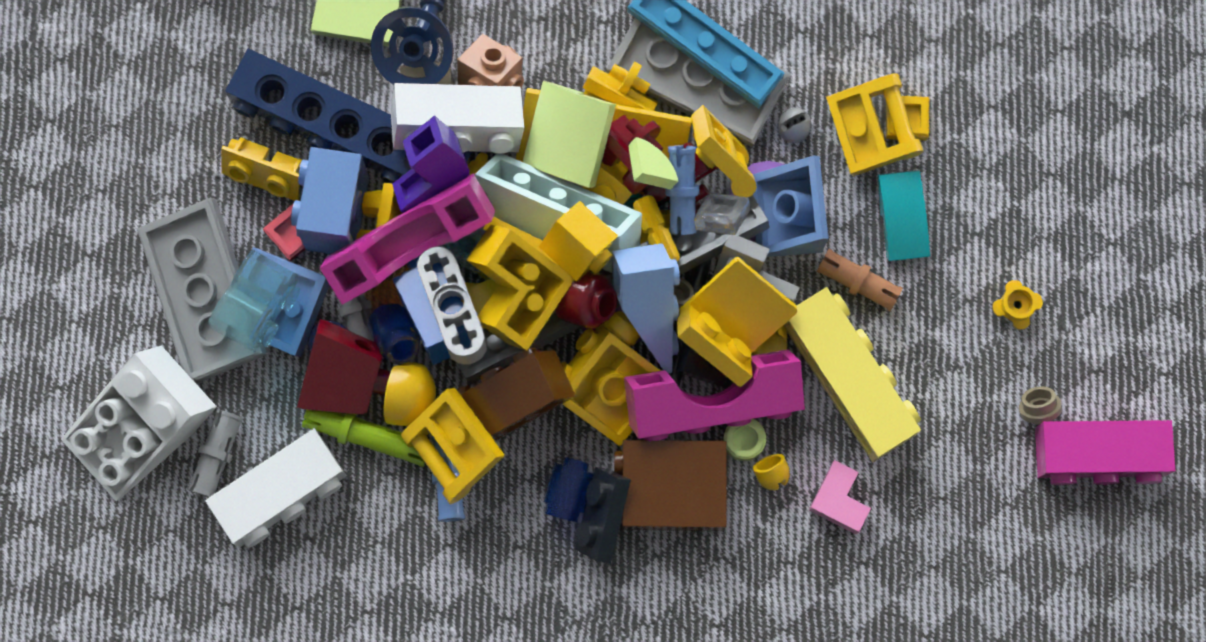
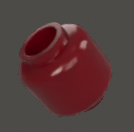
M589 270L578 281H573L555 308V312L565 322L584 328H597L614 314L618 301L617 294L608 277L600 273L595 274Z

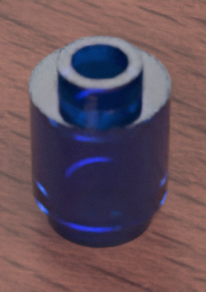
M394 303L385 304L375 309L368 319L367 326L381 355L395 364H404L413 360L419 352L420 335L406 309Z
M568 457L564 458L563 465L554 463L543 501L547 503L544 514L575 523L578 522L580 513H585L587 487L593 478V473L587 472L589 463Z

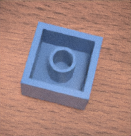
M311 147L309 159L302 160L300 164L298 182L299 185L304 187L301 201H294L291 225L296 226L297 237L301 238L306 251L332 254L356 240L357 233L361 229L363 219L362 201L364 192L368 190L369 175L362 154Z

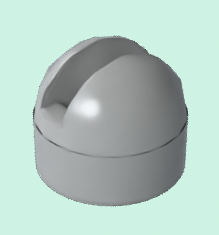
M797 107L787 109L779 118L778 132L787 142H801L809 135L812 125L811 118L803 109ZM799 117L804 120L789 129L785 126L786 123Z

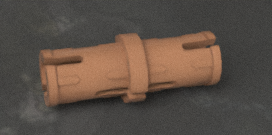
M830 248L816 271L850 288L848 293L854 296L859 293L887 308L888 311L892 310L903 290L901 286L898 287L870 272V266L863 264L861 267L833 252Z

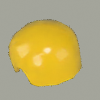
M403 361L401 363L402 366L396 365L390 372L384 399V418L387 424L409 426L436 400V385L432 374L426 366L416 362Z

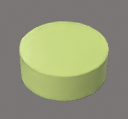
M751 419V422L744 426H727L723 436V441H727V453L739 461H750L758 457L766 445V432L763 426L754 419Z

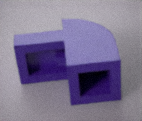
M435 115L402 141L412 169L392 185L400 211L404 213L469 176V169L456 134Z

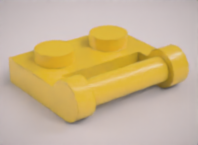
M897 73L882 76L826 97L852 176L899 160L910 159L924 152L920 139H915L899 90L902 87V83ZM882 94L884 95L899 144L889 148L887 147L872 101V97Z
M702 105L691 115L694 129L692 136L697 143V155L709 168L712 169L717 166L730 179L731 190L735 196L743 199L749 198L755 193L757 186L755 177L747 167L749 162L748 150Z
M456 388L446 389L401 433V438L407 446L415 448L444 488L442 494L449 504H454L464 498L470 492V488L505 456ZM429 432L460 473L458 477H456L427 437Z

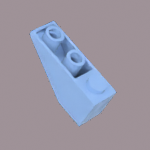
M663 243L612 250V284L621 308L663 370H666L667 373H672L673 355H678L679 351L675 330H673V321H676L679 317L677 298L673 295L674 285H679L680 282L677 261L675 259L670 260Z

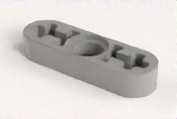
M443 247L430 248L421 254L417 263L418 272L450 357L460 364H473L479 361L486 352L487 343L483 329L453 253ZM439 262L443 267L448 282L441 286L432 267L433 264ZM456 296L464 301L462 309L455 314H445L440 310L441 303L448 297ZM463 324L472 344V347L469 349H464L460 344V338L456 327Z

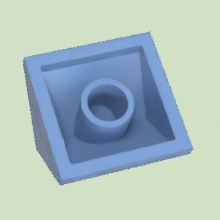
M813 155L753 174L757 186L753 196L767 217L770 226L769 229L755 235L756 244L770 249L767 257L822 253L828 241L820 157Z

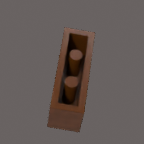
M536 347L529 348L528 351L524 350L513 356L514 364L506 369L500 366L483 373L479 377L481 383L471 388V385H467L457 389L495 442L576 397L555 350L537 352Z

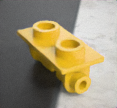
M242 137L239 140L232 138L228 147L223 146L221 148V174L229 176L236 182L248 183L267 190L274 196L299 201L300 185L298 178L302 159H297L277 151L271 162L266 161L269 148Z

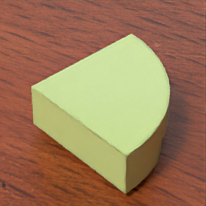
M636 137L628 145L634 181L671 190L678 182V177L668 158L657 147L641 138Z

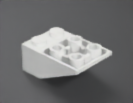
M162 346L134 353L61 440L114 500L118 501L184 443L217 406Z

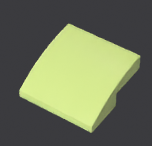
M543 81L523 163L561 179L588 188L595 187L616 104L584 95V92Z

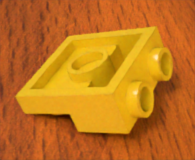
M600 325L595 330L592 328L585 330L576 342L577 354L569 364L566 362L561 363L576 397L563 403V405L618 446H621L623 440H626L633 431L629 426L624 377L661 370Z

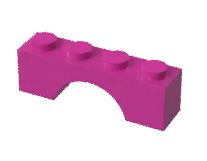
M472 174L328 255L320 266V270L343 305L379 285L397 269L420 256L426 250L445 243L456 242L490 223L495 209L475 175Z
M789 349L752 355L753 377L742 387L733 383L727 389L708 396L693 395L681 390L666 370L624 377L629 426L639 439L658 441L667 438L668 433L685 431L690 434H698L708 431L710 426L714 425L744 426L749 424L751 419L767 416L770 419H784L790 417L794 411L805 410L801 361Z

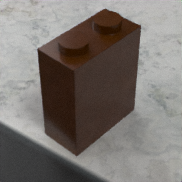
M623 440L622 451H614V472L631 479L621 519L622 530L724 531L726 529L727 441Z

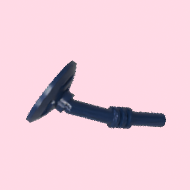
M420 0L419 5L421 8H398L385 15L378 22L371 37V55L377 70L388 82L393 85L394 83L437 84L447 74L453 61V41L447 27L437 17V14L443 11L445 0ZM416 17L418 21L416 26L406 27L402 18ZM389 29L393 31L389 41L391 56L386 58L384 37ZM399 36L404 38L399 46L400 52H398L397 50V40ZM441 37L444 52L442 61L438 66L435 63L439 54V42L437 38ZM429 41L432 43V54L430 57L426 54L430 47ZM402 63L412 68L423 67L425 76L418 78L408 77L399 73L397 69Z

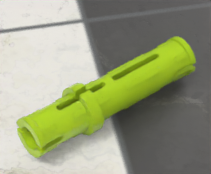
M306 410L304 418L306 420L302 422L303 428L311 430L315 428L318 432L337 438V442L344 445L350 442L408 461L420 467L425 465V462L413 446L408 447L401 438L402 432L358 418L356 417L357 414Z

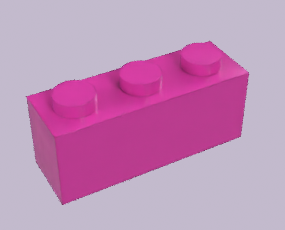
M1172 420L1047 421L1035 427L1037 477L1050 478L1051 485L1077 484L1076 478L1093 477V484L1096 485L1118 484L1119 477H1135L1136 484L1162 483V477L1175 472Z

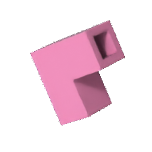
M834 460L809 511L854 534H858L871 509L847 496L859 472Z

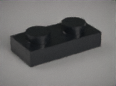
M595 467L593 478L587 487V502L583 519L577 528L575 550L595 561L611 563L631 479L611 469Z

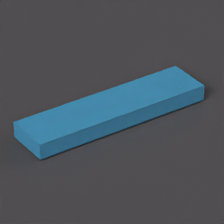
M633 0L627 7L629 14L758 109L784 77L785 73L686 0Z

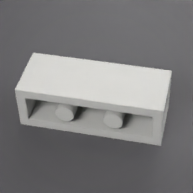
M394 83L391 103L393 150H405L402 141L435 115L456 134L463 152L482 151L497 154L519 152L524 131L520 87Z
M314 428L206 499L205 502L231 542L238 547L246 544L250 548L270 535L267 529L280 520L286 524L306 511L304 504L316 496H319L320 500L339 490L342 487L340 480L347 475Z

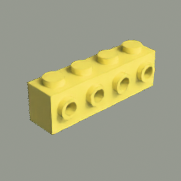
M826 287L798 304L797 314L786 322L784 326L873 463L916 436L921 431L917 424L921 419L909 400L903 402L895 391L894 387L897 386V382L889 368L884 364L879 366L870 353L874 348L868 336L862 329L856 331L847 317L850 315V311L842 297L837 293L832 295Z

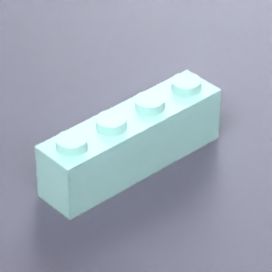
M496 154L475 174L476 179L487 193L489 201L495 209L494 217L542 241L556 220L581 201L618 235L608 249L609 252L640 247L641 212L559 177L535 169L505 154ZM612 258L602 268L611 273Z

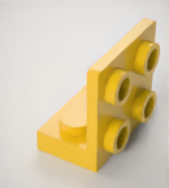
M736 257L679 308V317L677 318L678 337L739 387H742L753 377L751 354L797 314V306L742 259Z

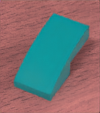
M920 171L877 174L880 215L884 221L886 259L894 261L931 257L926 206Z

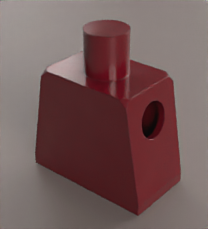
M320 319L297 408L366 414L372 393L383 396L386 393L391 371L379 368L383 347L374 341Z

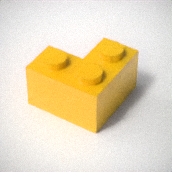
M494 225L488 227L467 259L469 263L499 284L478 315L480 324L505 343L528 351L575 279L514 231Z

